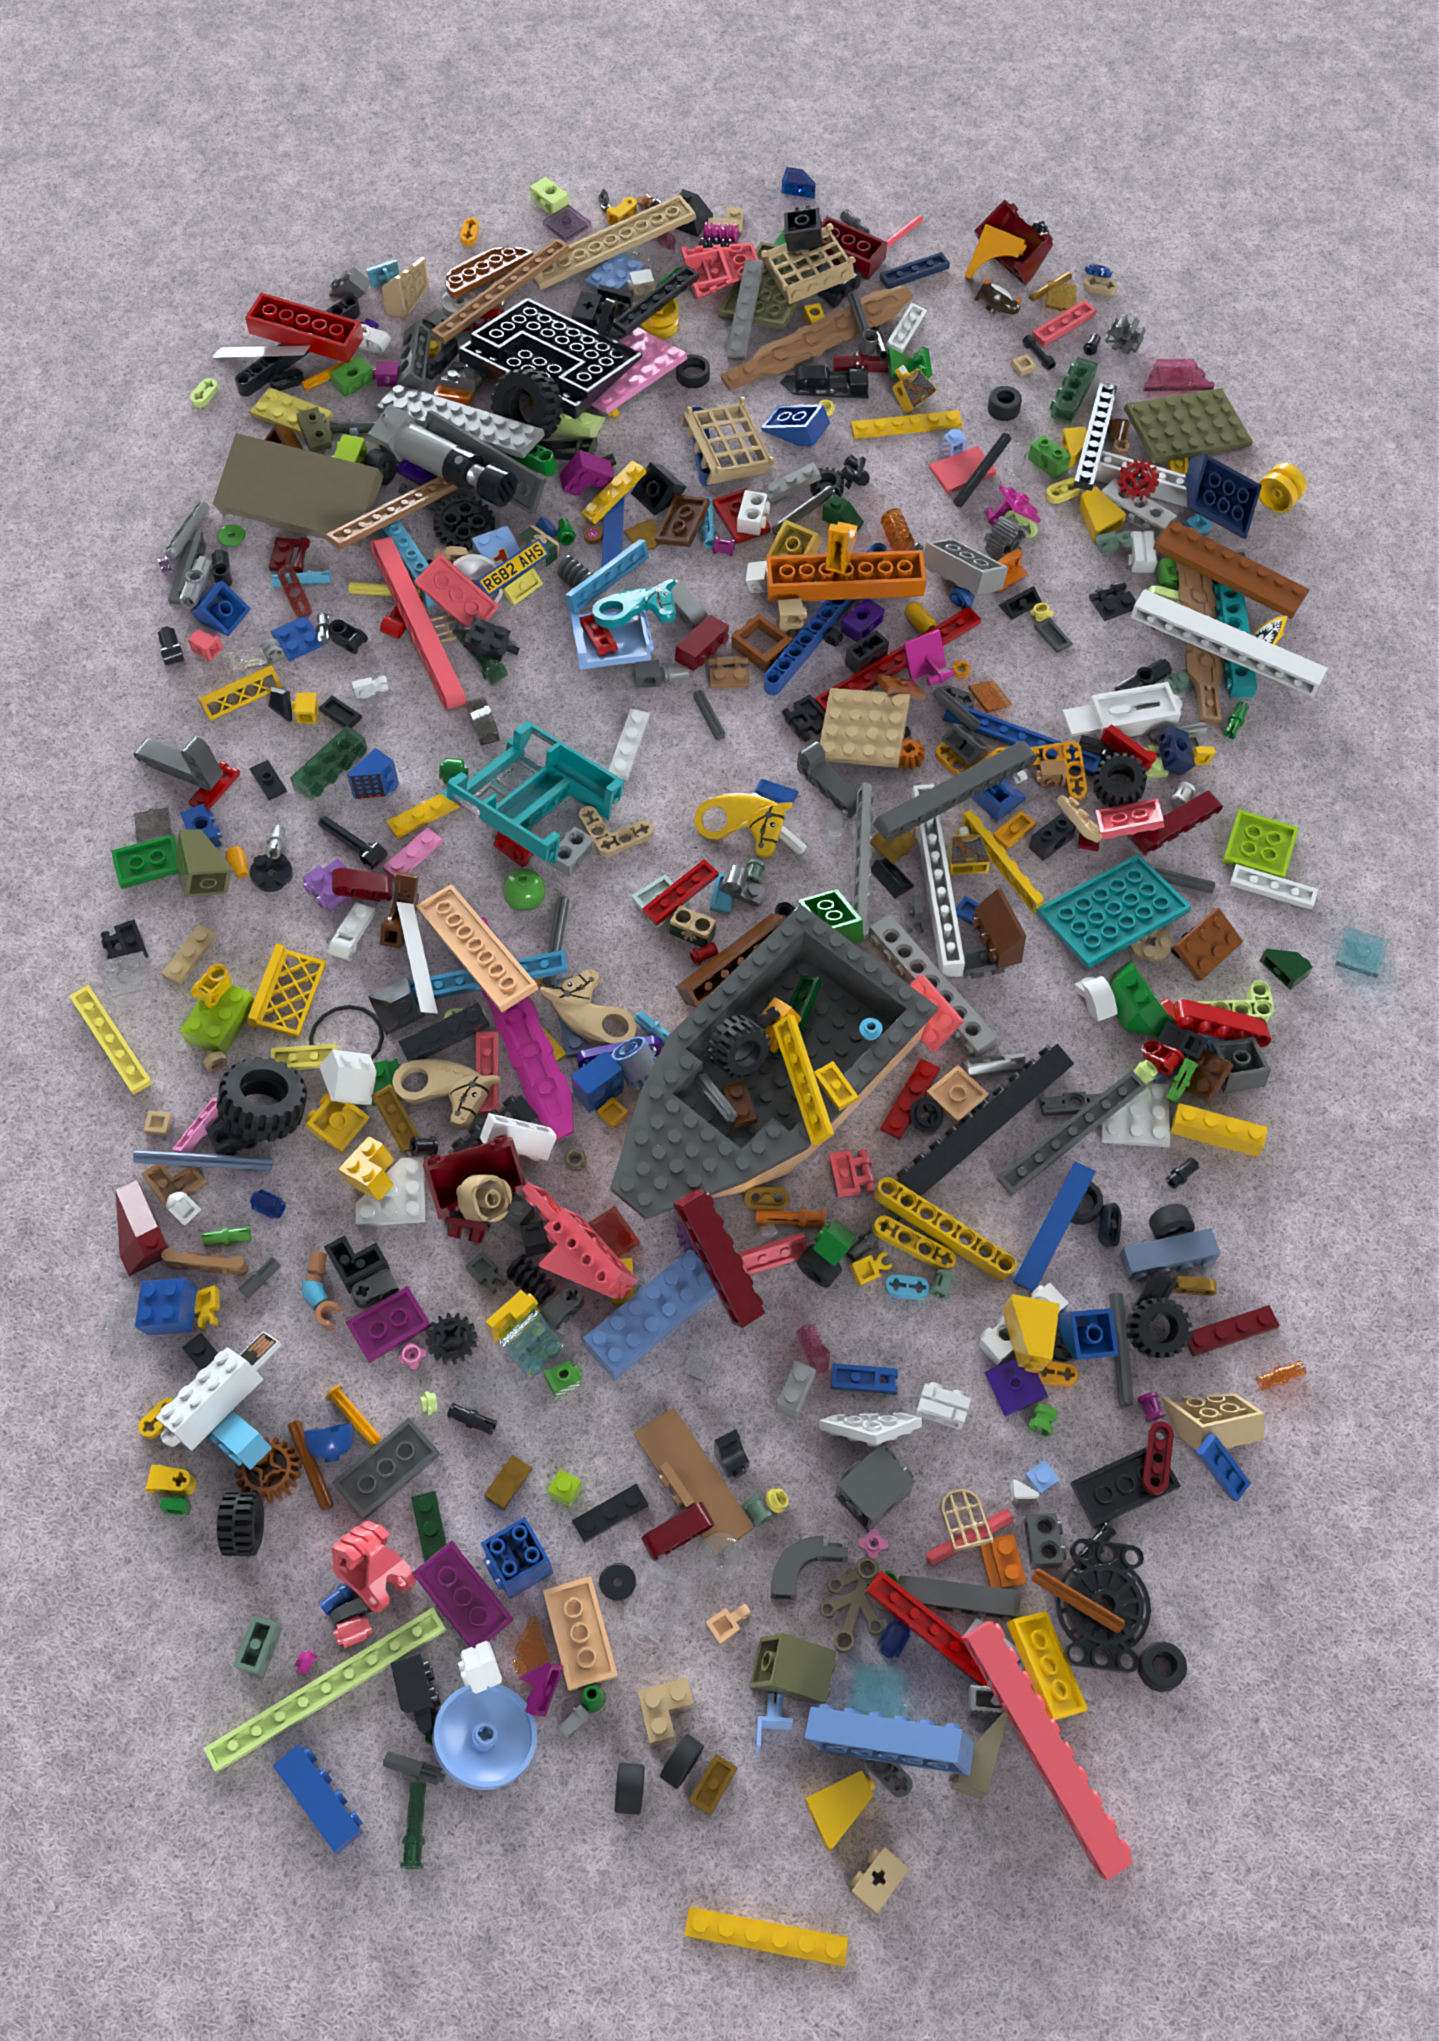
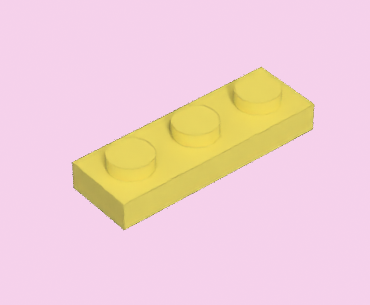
M335 1043L271 1048V1058H274L277 1062L283 1061L287 1063V1067H293L295 1070L320 1069L319 1066L332 1049L338 1050V1045Z

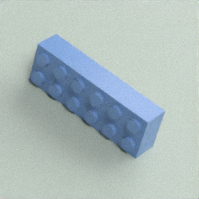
M689 1249L583 1337L584 1347L614 1380L620 1377L717 1294L702 1261Z
M820 1704L819 1708L810 1707L804 1738L819 1752L970 1776L975 1743L968 1734L961 1729V1726L946 1723L945 1727L936 1726L935 1722L921 1719L919 1723L910 1722V1719L904 1716L896 1715L894 1719L885 1718L884 1714L878 1712H869V1715L860 1714V1711L852 1708L837 1711L835 1707L826 1704Z

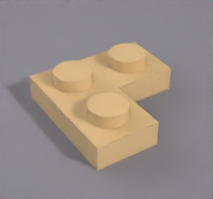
M727 207L726 219L708 218V227L711 226L712 222H714L715 227L721 222L722 228H724L726 223H728L729 228L735 223L736 229L739 227V236H742L744 208Z

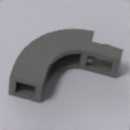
M824 1536L808 1537L794 1543L781 1555L774 1568L770 1598L795 1600L797 1577L800 1571L806 1565L816 1561L847 1563L848 1547H843L840 1543H828V1546H823Z

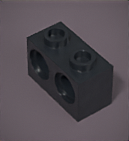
M222 1122L206 1128L217 1155L234 1156L241 1149H251L257 1145L254 1139H249L248 1141L239 1134L236 1136L231 1132V1128L227 1129ZM229 1139L226 1143L220 1144L222 1140Z

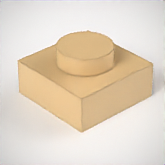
M1028 354L1012 359L1011 366L1020 377L1036 371L1037 365Z
M148 1110L143 1129L146 1135L167 1137L173 1117L170 1112Z

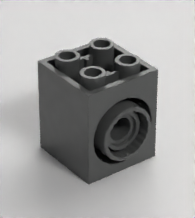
M881 1445L866 1458L862 1457L843 1474L835 1492V1497L868 1533L869 1530L873 1529L911 1493L915 1482L911 1471L905 1466L901 1467L895 1461L896 1456L888 1448L884 1449Z

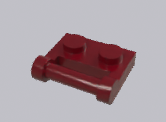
M276 537L269 570L303 573V562L306 550L310 546V540L306 537H300L299 539ZM299 547L296 561L291 564L294 549Z

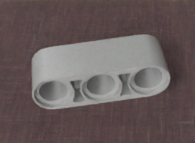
M675 580L677 584L671 589L674 595L675 610L685 624L688 623L691 626L690 629H692L708 617L707 611L678 580Z

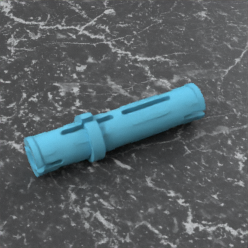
M709 498L711 504L701 526L703 545L706 548L714 547V534L716 532V527L713 524L711 498Z
M308 570L303 573L271 575V578H273L271 583L272 587L303 584L314 586V584L331 583L330 570L318 572Z

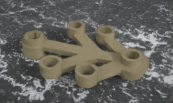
M869 1557L859 1559L853 1571L839 1578L833 1577L828 1582V1589L833 1594L841 1592L840 1590H842L843 1586L858 1580L856 1589L831 1602L825 1601L820 1606L821 1615L829 1618L834 1615L835 1611L850 1604L843 1629L836 1633L833 1641L835 1649L841 1653H847L853 1648L854 1637L852 1631L860 1608L868 1622L870 1634L879 1635L883 1630V1623L877 1619L865 1595L867 1584L870 1585L879 1572L878 1563ZM869 1566L871 1573L868 1575L864 1574L862 1568ZM837 1581L840 1584V1588L837 1590L832 1589L831 1583ZM875 1601V1605H876V1608H877L878 1610H880V1611H886L885 1608L881 1607V1606ZM825 1605L831 1606L832 1612L829 1614L824 1613L823 1607ZM874 1622L878 1623L880 1630L873 1631L871 1624ZM841 1638H846L848 1640V1645L846 1647H842L839 1645V1640Z

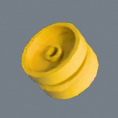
M674 298L640 325V329L659 339L672 337L679 328L677 300Z
M1279 463L1260 480L1259 484L1262 487L1258 498L1264 506L1276 513H1285L1305 494L1307 481L1297 467L1288 463Z

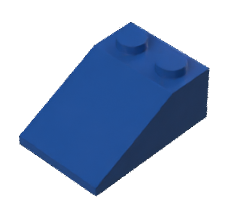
M823 404L779 405L762 425L761 430L797 446L810 447L816 444L817 440L829 426L830 421Z

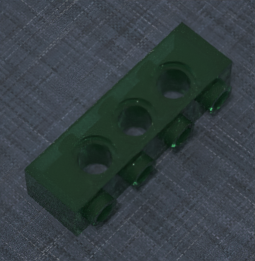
M1077 357L1074 364L1071 363L1068 370L1069 375L1064 376L1063 387L1058 388L1056 400L1053 399L1050 404L1049 410L1052 411L1050 418L1068 424L1072 423L1096 376L1098 363Z
M347 725L290 777L293 788L310 801L315 797H319L329 784L336 782L338 776L344 770L347 771L351 768L353 762L358 757L361 758L365 755L368 749L365 738Z

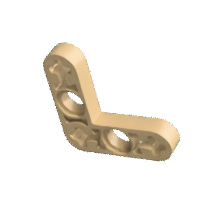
M585 806L579 811V819L587 834L595 839V848L603 857L615 855L643 843L653 836V827L650 822L640 821L610 834L594 807ZM587 813L592 815L593 822L591 824L589 818L585 817ZM599 828L603 830V833L601 835H594L592 831ZM643 828L644 830H647V833L644 834L643 831L640 832V829ZM622 836L631 838L627 843H623L619 839ZM603 845L610 846V849L603 848Z

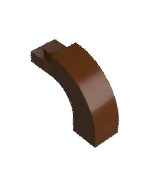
M401 872L396 874L392 908L387 920L381 925L380 945L401 949L405 944L397 902L413 904L416 914V905L419 901V894L417 893L419 876Z

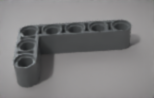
M193 736L182 751L146 738L133 753L139 762L143 761L151 768L209 791L212 790L223 776V771L209 746L197 736Z

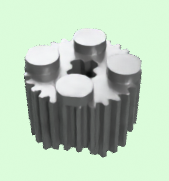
M1001 516L996 521L995 528L992 531H988L984 537V541L987 542L985 550L998 559L1003 558L1006 553L1012 552L1017 548L1021 550L1019 544L1023 538H1026L1027 531L1012 520Z

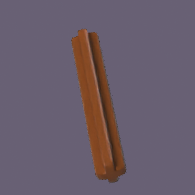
M295 1420L288 1424V1429L321 1510H327L333 1506V1501L317 1461L306 1447L302 1424L299 1420Z
M1036 1569L1033 1573L1032 1582L1114 1632L1119 1633L1123 1629L1125 1621L1045 1571Z

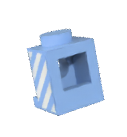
M952 429L943 436L942 446L939 449L946 458L965 451L967 438L959 429Z

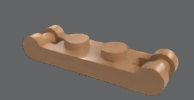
M172 1248L164 1249L161 1254L162 1259L171 1269L243 1276L248 1272V1265L240 1255L228 1259L217 1254H213L211 1257L202 1256V1254L197 1252L181 1254L176 1253Z

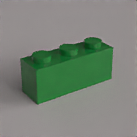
M837 1219L832 1223L827 1221L813 1239L816 1244L812 1249L835 1267L850 1249L857 1236Z

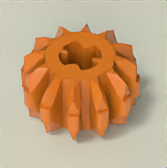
M912 736L909 740L903 739L899 767L903 766L904 772L907 767H910L912 771L915 769V766L920 768L925 759L924 745H920L919 740L913 741Z

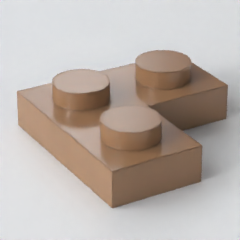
M155 1164L141 1174L165 1207L170 1194L184 1192L189 1196L206 1184L205 1179L195 1166H188L175 1176H172L164 1165Z

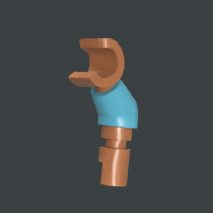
M312 1251L307 1269L309 1275L302 1282V1296L316 1310V1320L327 1330L334 1331V1324L330 1320H326V1317L332 1311L340 1313L343 1309L336 1302L330 1301L324 1290L325 1285L321 1275H324L327 1254Z

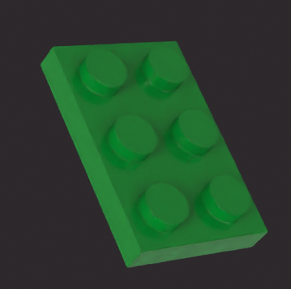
M171 834L111 850L120 888L123 889L179 873L175 856L177 844L174 835Z

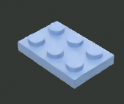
M620 253L611 259L605 260L585 279V284L597 290L599 284L623 290L627 286V281L630 280L629 272L644 270L645 265Z

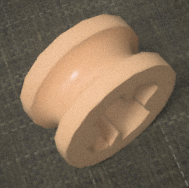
M1115 440L1112 452L1119 456H1125L1128 454L1130 443L1127 440Z

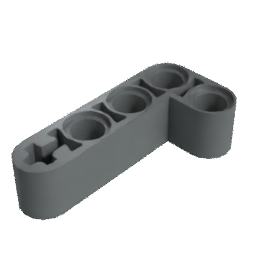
M814 741L801 750L797 758L798 772L800 774L803 773L806 776L805 779L813 786H817L820 789L819 792L827 799L830 798L834 802L833 805L847 818L855 815L857 790L825 762V751L821 744Z

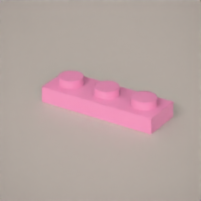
M427 827L383 866L384 871L394 879L398 872L408 874L443 842L442 838Z
M213 1097L173 1147V1152L193 1153L197 1149V1143L200 1139L208 1135L206 1128L219 1119L218 1109L216 1108L217 1098Z

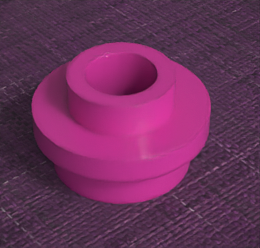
M309 1649L307 1653L302 1651L295 1663V1666L299 1667L296 1673L300 1674L302 1672L305 1675L308 1673L317 1658L316 1655L312 1654L313 1650Z

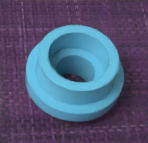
M867 1018L861 1022L859 1031L866 1040H875L882 1033V1025L874 1018ZM871 1026V1027H874L875 1029H874V1030H869L867 1027Z

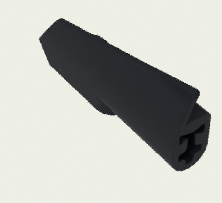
M803 365L795 370V375H787L780 382L781 385L794 395L869 398L867 368L849 369V371H829V368L825 365Z

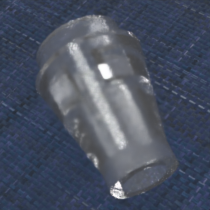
M769 1222L768 1224L764 1223L745 1242L751 1249L777 1241L781 1236L772 1222Z

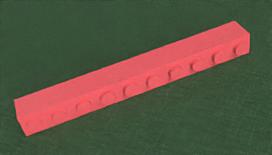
M986 1621L961 1637L1002 1710L1008 1714L1009 1722L1100 1878L1109 1880L1134 1863L1130 1857L1131 1849L1124 1839L1120 1840L1115 1831L1117 1826L1109 1814L1106 1815L1101 1807L1103 1802L1095 1790L1092 1791L1087 1783L1089 1778L1081 1766L1076 1765L1072 1758L1075 1756L1072 1748L1067 1742L1062 1741L1058 1734L1061 1732L1058 1724L1053 1718L1048 1717L1044 1710L1047 1708L1044 1700L1039 1694L1036 1695L1031 1687L1033 1682L1028 1673L1020 1669L1017 1663L1019 1658L1012 1647L1008 1648L1003 1639L1005 1634L999 1624H994L993 1621Z

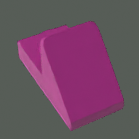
M546 1663L519 1677L520 1680L534 1686L528 1695L525 1712L533 1716L546 1717L564 1667L563 1665Z

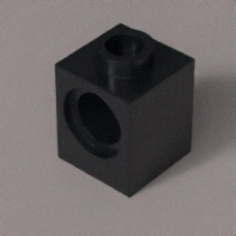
M543 1221L520 1226L527 1257L549 1252Z

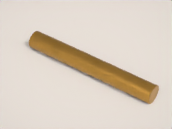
M1070 272L1064 274L1031 294L1029 299L1034 302L1070 280L1072 274Z

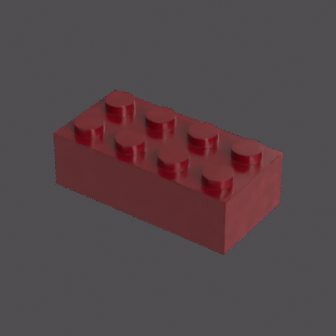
M826 216L822 221V228L826 227L829 223L834 226V229L831 230L832 234L848 258L853 256L856 260L853 263V267L861 271V277L869 280L886 259L887 242ZM823 238V246H824V245H827V244H828L826 238ZM831 248L825 250L828 256L835 254ZM838 258L831 260L836 266L841 264Z

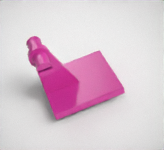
M1002 485L999 489L1004 495L1005 501L995 512H993L991 507L986 508L984 511L988 517L989 524H992L994 528L998 518L1004 517L1008 511L1012 510L1037 523L1041 521L1037 515V509L1029 503L1030 498L1026 494H1019L1013 488H1006Z
M935 630L903 643L911 680L929 674L931 677L926 678L928 686H931L938 682L941 684L945 682V679L955 676L951 668L944 672L939 670L946 667L940 630Z

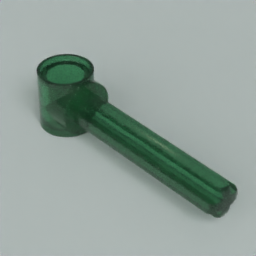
M453 629V635L464 646L465 636L454 632ZM466 649L482 667L483 678L491 683L489 684L490 686L508 676L507 669L500 660H491L487 656Z

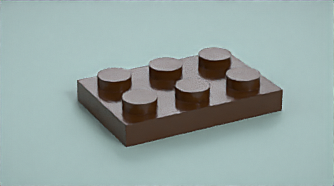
M675 494L654 538L656 543L691 547L711 504L709 498Z

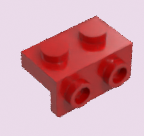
M497 832L493 844L494 847L522 868L527 866L529 858L535 854L501 832Z

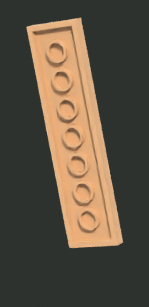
M452 884L416 905L418 912L501 1013L539 990L535 981Z

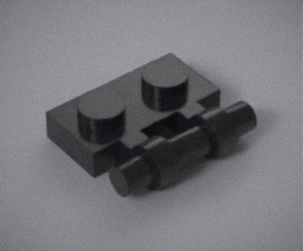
M1116 582L1108 588H1100L1095 590L1094 593L1089 594L1091 601L1099 600L1095 608L1104 621L1133 611L1136 599L1130 591L1122 593V590L1127 588L1125 582L1119 584ZM1114 594L1115 597L1109 599L1106 597L1108 595Z
M811 695L796 701L793 704L794 711L791 712L788 708L782 711L787 724H791L795 729L796 735L802 737L804 741H808L811 738L808 731L812 730L815 735L822 732L825 712ZM802 718L805 723L800 724L797 719Z
M135 919L114 926L116 933L110 935L109 931L101 933V944L106 949L108 963L112 964L114 970L122 967L121 959L125 958L129 965L149 957ZM120 943L121 949L115 950L114 946Z

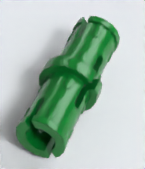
M1240 701L1236 704L1233 714L1228 718L1229 723L1223 732V736L1227 737L1231 731L1229 738L1234 739L1236 737L1238 729L1242 727L1245 721L1244 717L1249 710L1247 703L1243 709L1241 707L1244 702Z

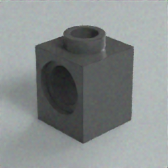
M659 660L635 662L636 687H660V680H664L663 668H659Z

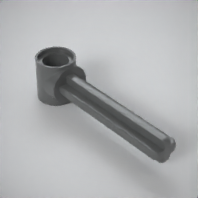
M851 291L847 297L860 333L858 336L860 341L858 348L862 354L871 355L875 350L879 336L877 332L869 328L858 293Z

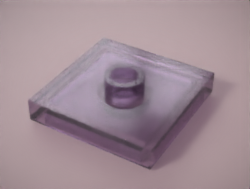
M568 204L544 219L543 225L566 243L591 227V221Z

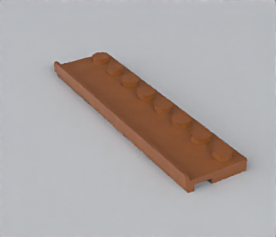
M1173 520L1169 522L1153 546L1154 550L1284 616H1288L1290 619L1294 617L1310 590Z

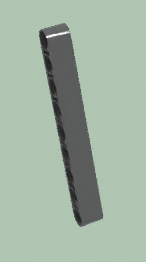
M1020 741L882 814L875 820L874 826L886 841H891L1028 768L1036 761L1037 755L1025 741Z

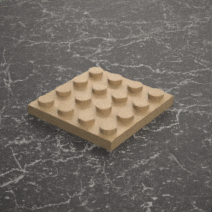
M830 688L820 744L825 751V762L899 768L910 694L887 695L886 692Z

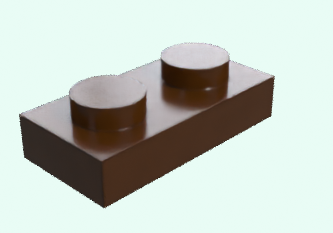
M742 1081L723 1086L726 1099L738 1113V1116L735 1118L736 1120L733 1122L735 1129L758 1123L746 1082Z

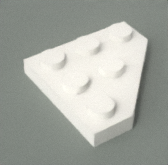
M1147 1083V1087L1143 1092L1101 1124V1142L1169 1148V1101L1165 1099L1169 1092V1084Z
M424 1156L401 1158L386 1173L394 1186L379 1202L366 1194L356 1202L357 1227L426 1222Z
M879 1413L859 1414V1417L850 1416L846 1418L845 1414H835L819 1420V1429L829 1432L831 1436H845L850 1441L867 1442L868 1446L873 1447L882 1445V1442L887 1440H895L897 1436L911 1434L913 1430L922 1427V1417L906 1413H893V1416L885 1415L880 1417Z

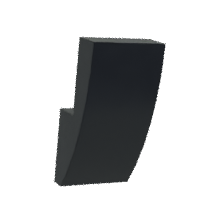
M1166 1021L1157 1041L1199 1059L1208 1039Z

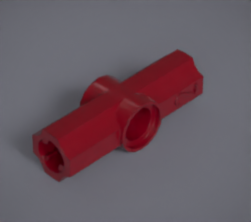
M860 351L854 355H834L833 371L867 368L868 372L888 373V358L881 361L878 356H868Z

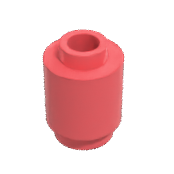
M366 1614L361 1617L357 1615L336 1624L337 1630L333 1631L338 1646L343 1644L344 1648L368 1639L367 1636L373 1634Z

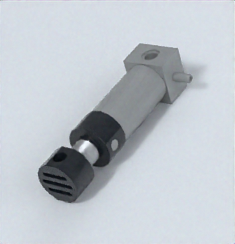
M390 404L380 414V418L368 433L377 448L392 452L398 463L401 464L404 460H407L464 491H469L476 487V492L481 499L497 507L507 505L515 494L517 479L514 473L496 464H490L484 468L483 458L480 455L416 425L410 414Z

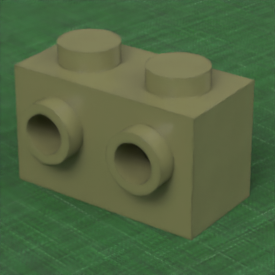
M318 407L296 413L298 425L310 452L315 453L332 447V441L334 440L330 429L327 430L325 415L323 412L320 413Z

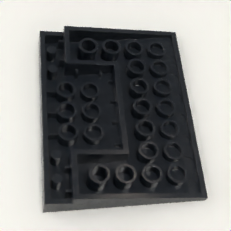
M529 298L524 299L471 333V340L459 347V361L496 380H499L506 372L517 369H538L547 373L548 377L555 381L554 385L558 386L560 390L559 396H562L563 402H561V407L563 408V413L574 419L580 416L642 358V353ZM524 389L522 393L531 397V395Z

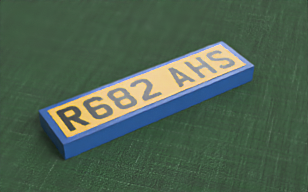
M538 538L479 578L476 583L490 597L547 558L550 553Z

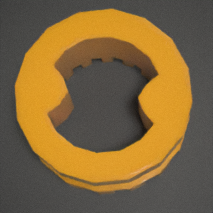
M964 660L954 662L952 666L955 673L954 677L958 679L966 678L970 671L969 663L967 661L964 662ZM958 667L964 668V672H958Z

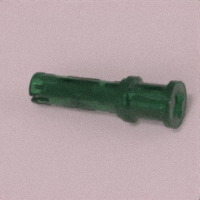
M412 1782L409 1785L406 1836H403L401 1843L404 1845L400 1869L421 1870L424 1868V1864L421 1863L422 1847L426 1842L425 1837L422 1836L427 1784Z

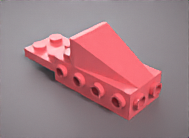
M528 1182L522 1188L527 1195L525 1199L533 1207L537 1206L541 1210L539 1215L547 1222L544 1227L548 1232L547 1238L555 1245L538 1265L543 1269L617 1300L625 1298L631 1292V1287L638 1281L635 1275L581 1215L561 1208L546 1190Z

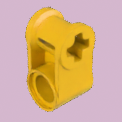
M214 964L209 967L201 979L193 985L190 995L193 998H199L204 1001L207 1007H213L232 985V978L227 968L223 964Z
M151 1465L145 1491L150 1493L159 1491L163 1495L187 1496L195 1490L197 1482L185 1469ZM186 1479L185 1483H181L180 1486L178 1485L179 1482H183Z

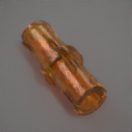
M1298 1360L1284 1367L1277 1366L1274 1368V1371L1256 1376L1257 1383L1263 1382L1262 1385H1259L1263 1391L1280 1383L1281 1385L1287 1384L1288 1380L1306 1375V1368L1298 1369L1304 1365L1302 1361Z

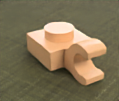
M743 1604L731 1614L725 1608L705 1623L721 1645L741 1631L737 1623L750 1616L751 1611L746 1604Z

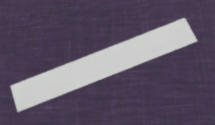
M310 345L221 348L213 357L304 355Z
M397 902L420 1011L438 1014L414 905Z

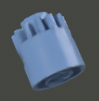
M631 1038L620 1044L611 1055L623 1068V1077L631 1090L635 1088L637 1090L643 1089L657 1060L645 1038Z

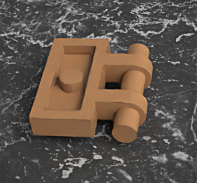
M720 655L717 658H709V666H717V668H709L710 688L750 687L749 667L741 668V665L749 664L748 657H741L740 655L723 657V655ZM723 665H735V668H723Z

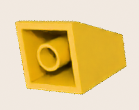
M1012 1294L1004 1304L1002 1312L1019 1367H1024L1028 1372L1038 1373L1053 1358L1060 1304Z

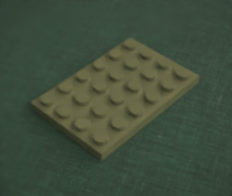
M760 242L756 253L758 259L763 261L764 267L752 324L784 330L801 300L792 304L787 302L767 270L764 257L762 258L761 256L763 250L768 251L780 245ZM795 251L787 253L790 259L802 255V253L797 254ZM817 253L809 258L814 263L824 257L821 253ZM779 257L772 259L775 266L787 261L786 259L781 261ZM806 259L794 263L797 269L809 265ZM822 264L816 266L818 271L821 268ZM790 265L778 269L781 275L793 271ZM812 269L800 273L803 279L815 275ZM796 275L784 279L788 285L799 281ZM741 282L732 287L718 310L719 317L734 319Z
M1222 388L1126 403L1124 411L1153 463L1249 447L1253 443Z

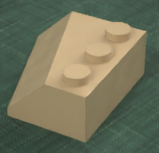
M421 257L381 287L386 314L404 320L408 317L429 286L425 258Z
M1236 1393L1207 1395L1205 1401L1193 1398L1192 1396H1183V1402H1173L1170 1397H1161L1175 1434L1195 1450H1198L1209 1434L1217 1436L1226 1449L1243 1444L1249 1445L1264 1438L1265 1413Z

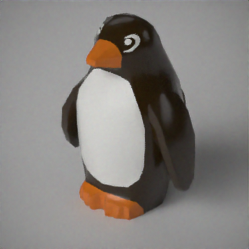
M989 279L984 281L974 299L975 301L984 300L987 304L985 309L993 314L998 311L1015 315L1020 311L1021 297L1013 300L1007 290L999 285L990 283Z

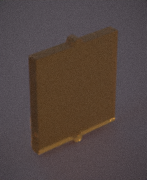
M994 680L980 681L978 684L969 685L967 688L986 713L1001 711V709L1012 706L1011 701Z

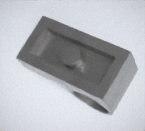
M739 865L731 866L725 873L719 891L758 907L766 887L747 879L749 873L744 867Z

